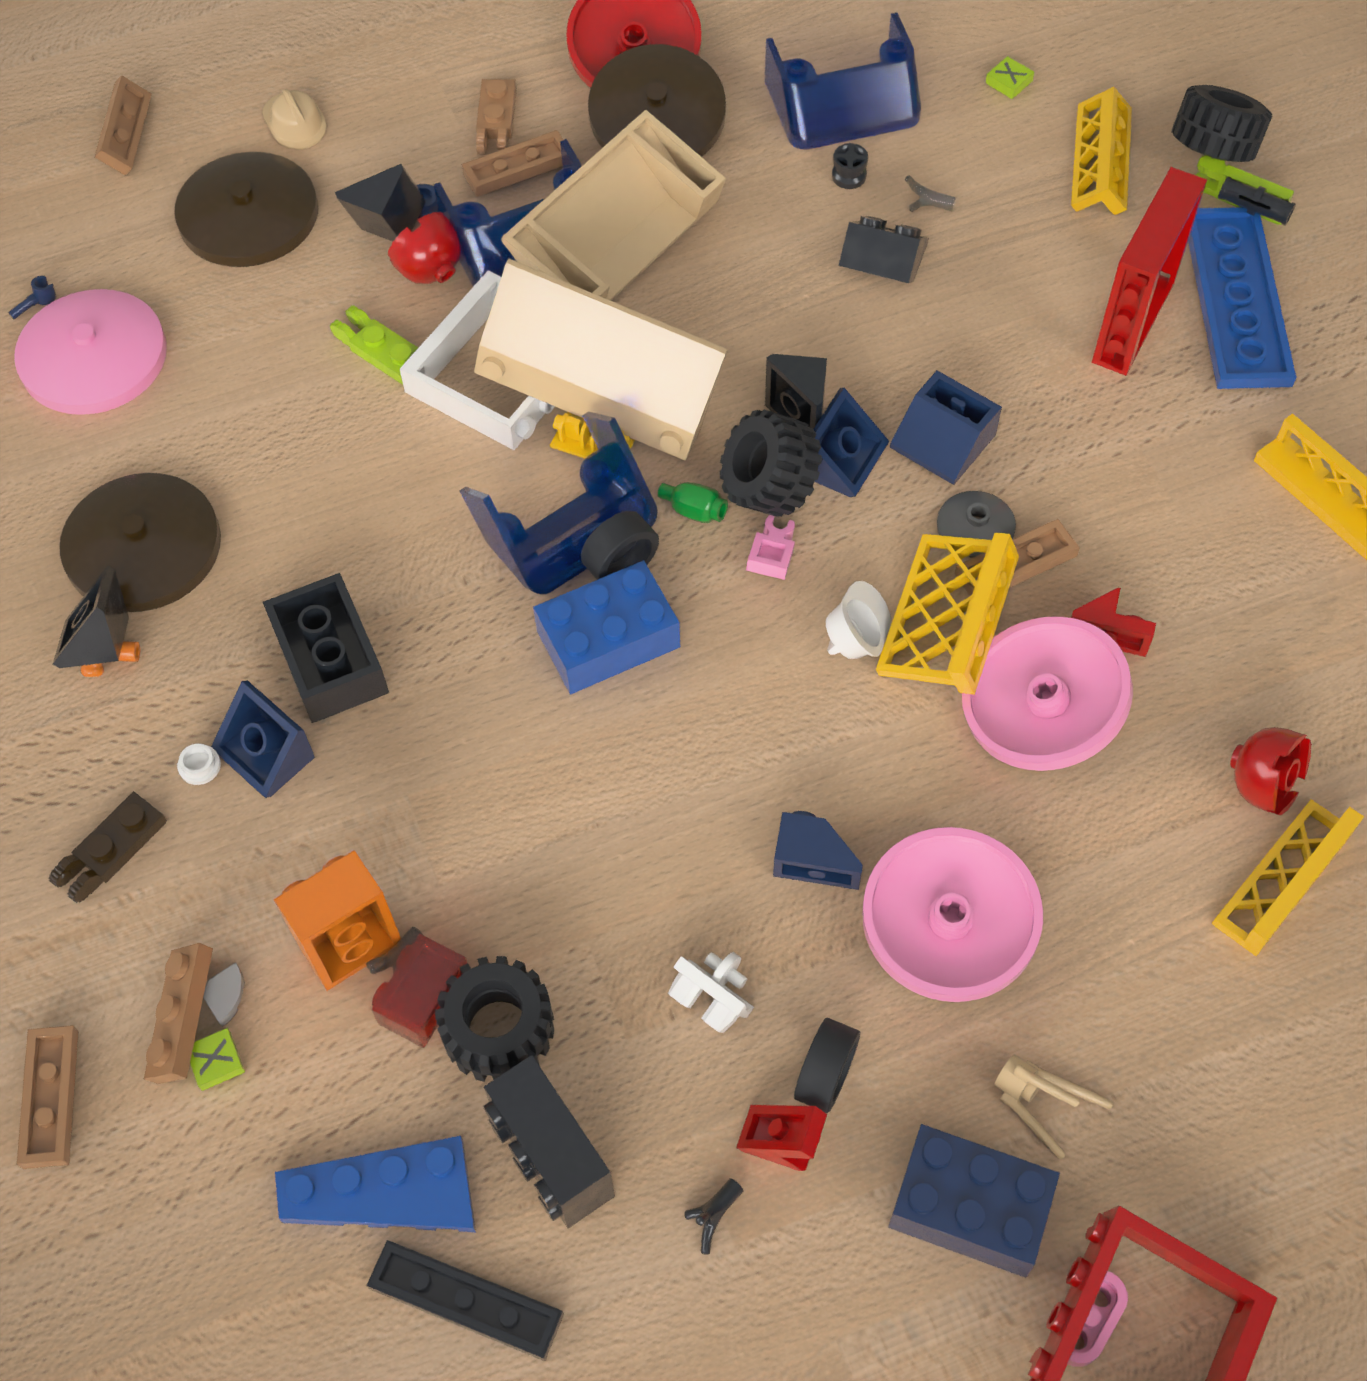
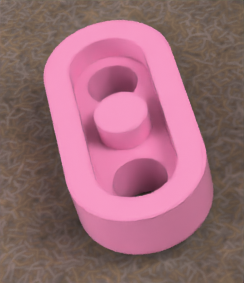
M1107 1271L1099 1290L1107 1297L1108 1304L1106 1307H1099L1093 1304L1080 1334L1084 1339V1348L1073 1350L1068 1365L1082 1367L1092 1363L1101 1354L1127 1306L1128 1294L1124 1283L1118 1276Z

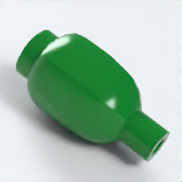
M685 482L676 487L662 483L658 489V497L670 501L672 508L678 514L700 523H710L713 520L721 522L727 513L728 501L723 499L721 494L714 488Z

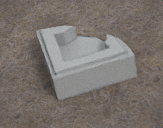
M237 963L232 964L207 980L203 998L222 1027L236 1015L237 1007L243 994L245 982Z

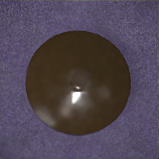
M643 45L620 53L599 71L589 92V121L596 140L603 148L642 112L647 110L702 157L713 147L722 132L726 115V97L717 73L698 55L672 45Z
M242 152L218 158L204 165L191 175L178 193L174 213L183 241L196 255L218 265L249 267L274 261L298 247L314 227L318 215V201L310 177L295 162L272 153Z
M139 473L117 478L98 487L74 508L66 520L60 537V558L68 578L83 597L107 566L114 568L127 612H142L171 604L195 589L205 579L216 561L220 548L221 533L219 522L211 503L197 487L172 475Z

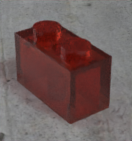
M419 934L413 945L408 944L401 951L396 962L397 970L388 983L383 982L374 994L371 1010L378 1024L425 1048L438 1027L435 1019V1009H440L437 1001L440 991L448 992L446 981L451 975L456 978L462 975L460 967L467 963L466 957Z

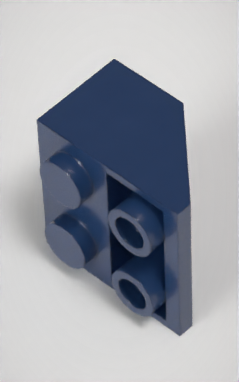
M936 370L915 394L890 443V448L955 485L996 436L1002 406Z

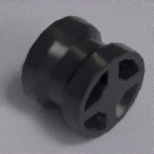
M847 143L835 149L833 154L832 180L837 186L844 189H855L865 183L867 177L866 166L868 163V152L859 144Z

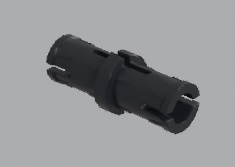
M1229 176L1224 181L1218 195V199H1223L1243 207L1252 216L1257 213L1280 222L1284 226L1288 223L1296 206L1293 202L1290 203L1266 193L1267 189L1259 186L1256 189Z

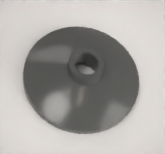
M966 491L952 496L942 505L937 517V530L941 536L992 540L994 533L1010 534L1013 539L1016 521L1010 507L997 496L982 491ZM973 516H979V517H982V519H977V518H974ZM974 552L967 557L973 558L983 552Z

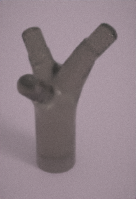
M910 175L905 178L911 190L920 197L919 200L909 205L911 212L928 205L952 211L956 197L926 188L917 183Z
M411 927L388 952L367 962V968L371 974H377L393 967L394 984H402L405 961L425 939V936L417 928Z

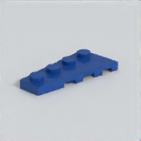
M461 1136L275 1172L278 1214L282 1223L333 1226L356 1224L368 1225V1227L373 1228L396 1226L436 1231V1228L457 1229L459 1232L476 1233L464 1143Z

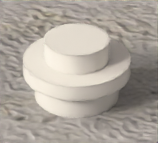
M192 744L186 747L181 752L177 763V769L182 779L193 785L208 783L217 776L221 767V761L217 752L212 747L204 744Z

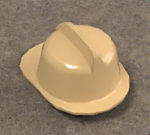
M284 89L283 93L270 98L265 103L262 110L264 120L279 144L290 149H306L319 143L325 136L327 128L325 118L315 100L302 91Z

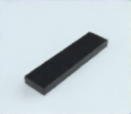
M389 1240L386 1241L366 1285L372 1291L542 1361H545L564 1316L562 1310Z

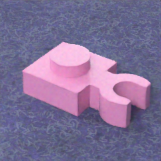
M769 515L765 520L763 533H756L748 557L746 571L785 580L795 541H791L795 523L793 520H789L786 528L778 529L773 526L774 516Z

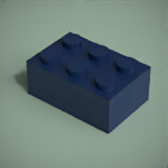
M921 1124L888 1228L1027 1278L1036 1263L1060 1172Z

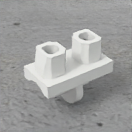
M711 952L706 957L704 963L715 971L713 976L692 960H686L682 956L673 968L679 971L674 979L668 994L687 1008L692 1007L703 990L715 998L701 1019L716 1031L724 1033L735 1023L739 1016L747 1018L754 1008L725 986L729 981L735 987L741 989L747 981V978L737 971L741 957L736 953L731 952L722 960Z

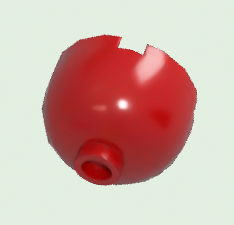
M433 212L419 218L418 221L421 226L413 232L408 227L405 228L392 242L388 250V256L396 270L407 280L416 284H431L437 281L439 283L446 282L455 274V266L461 255L462 245L457 230L442 212Z
M1270 727L1261 729L1250 736L1244 745L1239 744L1236 746L1231 757L1230 766L1235 769L1234 780L1238 791L1249 804L1280 816L1289 810L1299 794L1297 791L1290 790L1294 786L1297 777L1305 780L1309 768L1312 743L1310 739L1305 738L1307 735L1285 728Z

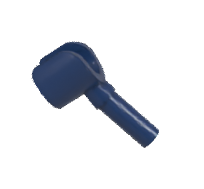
M37 276L31 281L33 293L8 312L13 319L37 303L48 305L55 301L54 285H48L45 276Z

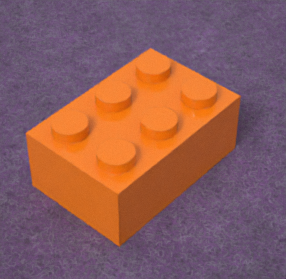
M355 850L345 856L340 855L332 858L323 866L321 871L306 880H298L291 883L283 890L282 895L274 899L300 950L326 991L403 943L382 890Z

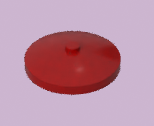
M577 0L568 18L566 38L572 66L581 80L591 88L595 77L603 66L615 56L631 48L649 44H665L686 49L700 56L702 31L699 15L691 0Z

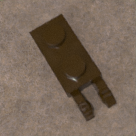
M133 791L71 852L72 855L64 857L51 870L52 872L48 878L50 879L49 881L58 888L62 887L86 867L89 870L83 872L70 885L67 893L68 897L76 903L84 901L103 882L107 883L166 824L165 816Z

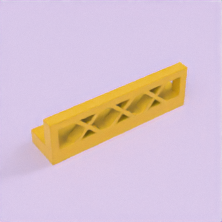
M1114 86L1078 104L1071 206L1076 212L1100 201L1105 204L1114 216L1127 210L1132 107ZM1101 107L1095 116L1089 119V112ZM1099 130V134L1090 145L1087 144V141L1095 131ZM1095 155L1098 156V159L1091 168L1086 170L1085 167ZM1095 181L1096 189L1084 194L1091 183Z
M1292 413L1284 419L1277 438L1257 451L1254 461L1367 560V477ZM1292 433L1301 440L1303 447L1290 437ZM1321 458L1330 465L1332 472L1324 467ZM1350 484H1353L1360 491L1362 498L1353 492Z
M1310 799L1217 915L1212 925L1257 956L1347 842L1364 816L1349 806L1341 818H1338ZM1310 815L1331 829L1325 838H1307L1304 822ZM1296 832H1297L1298 839H1297V840H1291L1292 837H1293V836L1296 834ZM1310 848H1316L1311 854ZM1287 849H1301L1304 860L1303 866L1301 868L1284 869L1280 852ZM1273 862L1275 869L1267 870ZM1286 878H1292V880L1287 884ZM1262 879H1277L1280 895L1277 898L1260 899L1256 882ZM1249 892L1251 900H1243ZM1262 908H1269L1263 915ZM1253 909L1256 925L1249 934L1228 919L1234 910Z

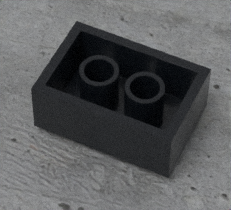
M340 573L263 601L311 723L318 722L389 694L380 663Z
M532 1055L484 1086L489 1102L483 1108L489 1117L488 1122L502 1144L510 1139L511 1143L508 1144V1147L514 1156L513 1160L525 1180L529 1182L535 1177L537 1183L534 1184V1187L539 1194L538 1199L552 1221L561 1217L569 1229L615 1197L610 1170Z

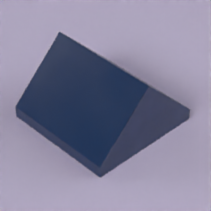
M843 387L839 388L814 427L816 432L815 439L819 440L821 445L818 453L822 455V463L818 467V472H820L819 478L815 482L851 498L856 497L888 445L889 440L846 388Z
M248 680L242 681L211 747L262 796L268 798L274 795L311 762L315 756L304 730Z

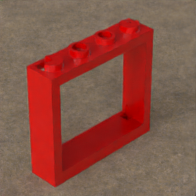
M1170 167L1119 261L1092 363L1127 376L1175 284L1207 179ZM1160 271L1170 274V278L1160 275Z
M1120 1205L1102 1214L1098 1213L1093 1226L1089 1227L1086 1232L1085 1238L1090 1243L1084 1257L1079 1256L1068 1272L1066 1283L1071 1286L1064 1302L1059 1301L1055 1305L1048 1318L1046 1328L1051 1330L1046 1344L1044 1348H1037L1029 1361L1032 1363L1028 1373L1031 1376L1029 1381H1061L1122 1236L1236 1301L1205 1381H1246L1278 1297Z

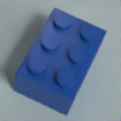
M644 560L533 606L537 633L570 695L680 648V622Z

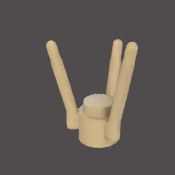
M1015 1054L1007 1061L995 1082V1086L1004 1091L1000 1101L1012 1108L1058 1159H1063L1065 1152L1020 1102L1022 1098L1030 1102L1038 1090L1041 1089L1074 1107L1080 1104V1100L1073 1095L1106 1109L1113 1107L1111 1100L1040 1069L1030 1061H1024Z

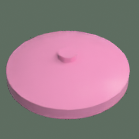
M95 289L69 294L53 301L37 312L20 333L15 347L14 358L16 370L24 387L39 403L55 411L68 414H95L122 406L144 392L154 382L163 367L167 343L157 315L145 302L125 292Z
M1041 617L1011 626L993 638L975 695L962 693V705L972 734L990 755L999 761L1021 769L1055 770L1085 761L1101 751L1114 739L1129 715L1133 698V683L1129 666L1122 650L1103 630L1074 618Z
M944 827L928 829L908 836L896 843L880 858L866 885L862 917L869 947L879 964L893 979L907 989L931 999L963 1002L981 999L1002 990L1017 979L1026 969L1036 951L1042 933L1043 906L1038 886L1031 872L1023 861L1007 846L980 832L963 828Z

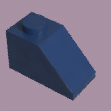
M807 811L782 812L774 857L773 877L859 890L863 864L825 818L816 817V815Z

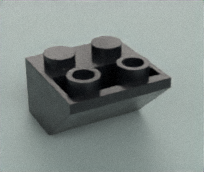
M861 216L860 221L849 222L838 266L905 283L914 282L929 240L927 237L920 236L922 229L903 224L896 225L895 229L887 228V220L871 216Z

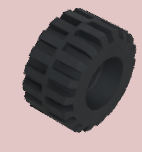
M1195 85L1187 88L1171 132L1183 145L1203 155L1230 162H1247L1256 158L1273 116L1271 111L1262 103L1243 93L1220 86Z
M765 409L763 411H752L750 416L745 415L741 418L740 424L733 427L730 438L726 439L724 454L721 455L720 459L722 469L719 471L720 479L723 480L722 489L724 493L728 494V499L738 506L776 517L794 513L795 507L800 508L805 503L806 496L812 494L814 490L813 484L815 480L818 481L820 474L818 467L822 463V455H819L818 452L821 445L820 441L815 439L816 432L814 429L808 427V424Z
M497 956L496 963H489L487 957L477 959L479 966L471 968L466 963L460 967L462 975L459 978L453 975L446 981L448 992L440 991L437 999L440 1009H435V1019L439 1027L437 1029L452 1063L456 1061L459 1070L466 1075L472 1071L475 1080L485 1082L487 1075H492L493 1080L531 1055L539 1065L537 1056L539 1054L546 1056L550 1049L548 1039H553L554 1016L545 984H541L539 975L533 969L527 973L525 963L515 960L511 966L508 964L507 957ZM506 1002L513 1004L522 1011L517 1025L502 1036L488 1038L477 1035L470 1030L475 1014L488 1004Z

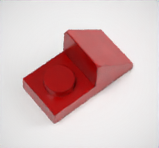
M1116 588L1073 610L1071 618L1085 621L1103 630L1118 644L1122 652L1146 657L1154 637L1156 623L1146 621L1136 615L1125 616L1117 614L1116 609L1121 588Z
M750 1105L736 1148L744 1153L794 1170L805 1171L809 1159H814L827 1113L816 1106Z

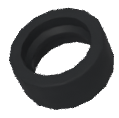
M624 511L610 517L591 533L584 543L581 560L597 580L643 560L648 565L658 549L659 536L636 511Z
M830 1018L823 1020L803 1063L794 1092L795 1100L808 1106H816L825 1113L831 1111L845 1082L857 1050L861 1033L859 1030Z

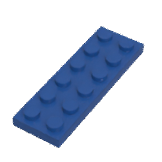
M1243 207L1198 208L1188 244L1217 389L1293 387L1296 373L1260 214L1255 213L1252 216Z

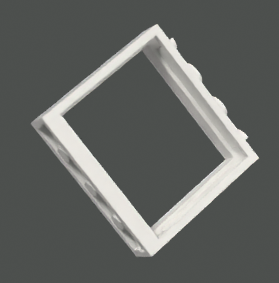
M487 271L400 368L405 393L515 450L523 439L526 440L532 435L536 424L544 414H549L555 406L528 396L508 419L434 380L489 317L501 277Z

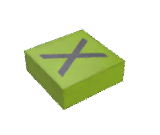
M1007 56L987 73L985 83L1013 99L1033 81L1034 71Z
M228 1028L194 1042L190 1065L201 1091L245 1073L232 1034Z

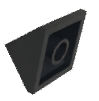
M402 164L335 192L339 202L361 230L390 241H394L407 227L412 231L426 202L424 196Z
M771 354L766 358L765 406L770 411L808 424V427L814 429L823 415L827 358Z
M107 566L65 620L52 665L58 668H68L119 661L129 616L114 568Z

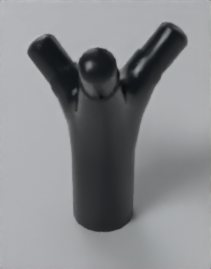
M732 1178L707 1203L700 1207L686 1210L684 1213L687 1220L696 1218L698 1225L704 1224L701 1238V1253L704 1255L710 1254L711 1240L722 1216L744 1192L741 1185Z

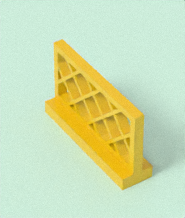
M994 533L992 540L922 534L876 667L879 676L955 685L959 693L975 695L1019 559L1010 534ZM931 548L947 549L950 555L932 566L927 562ZM974 552L986 553L984 560L969 570L962 562V559ZM957 563L963 573L943 585L937 575ZM933 578L939 588L919 600L915 595L917 587ZM970 582L974 587L972 595L957 604L950 593ZM946 597L952 607L932 619L926 608ZM921 612L927 623L907 634L903 629L906 620ZM959 616L963 622L961 629L945 639L938 628ZM934 631L941 642L920 654L913 643ZM908 646L916 656L903 665L891 664L893 656ZM948 651L951 660L947 671L929 668L927 662Z

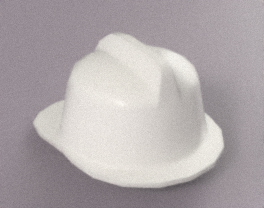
M865 581L854 582L848 588L842 602L827 616L826 629L830 637L827 651L830 655L841 653L848 659H858L866 655L878 657L881 654L891 626V615L881 594Z

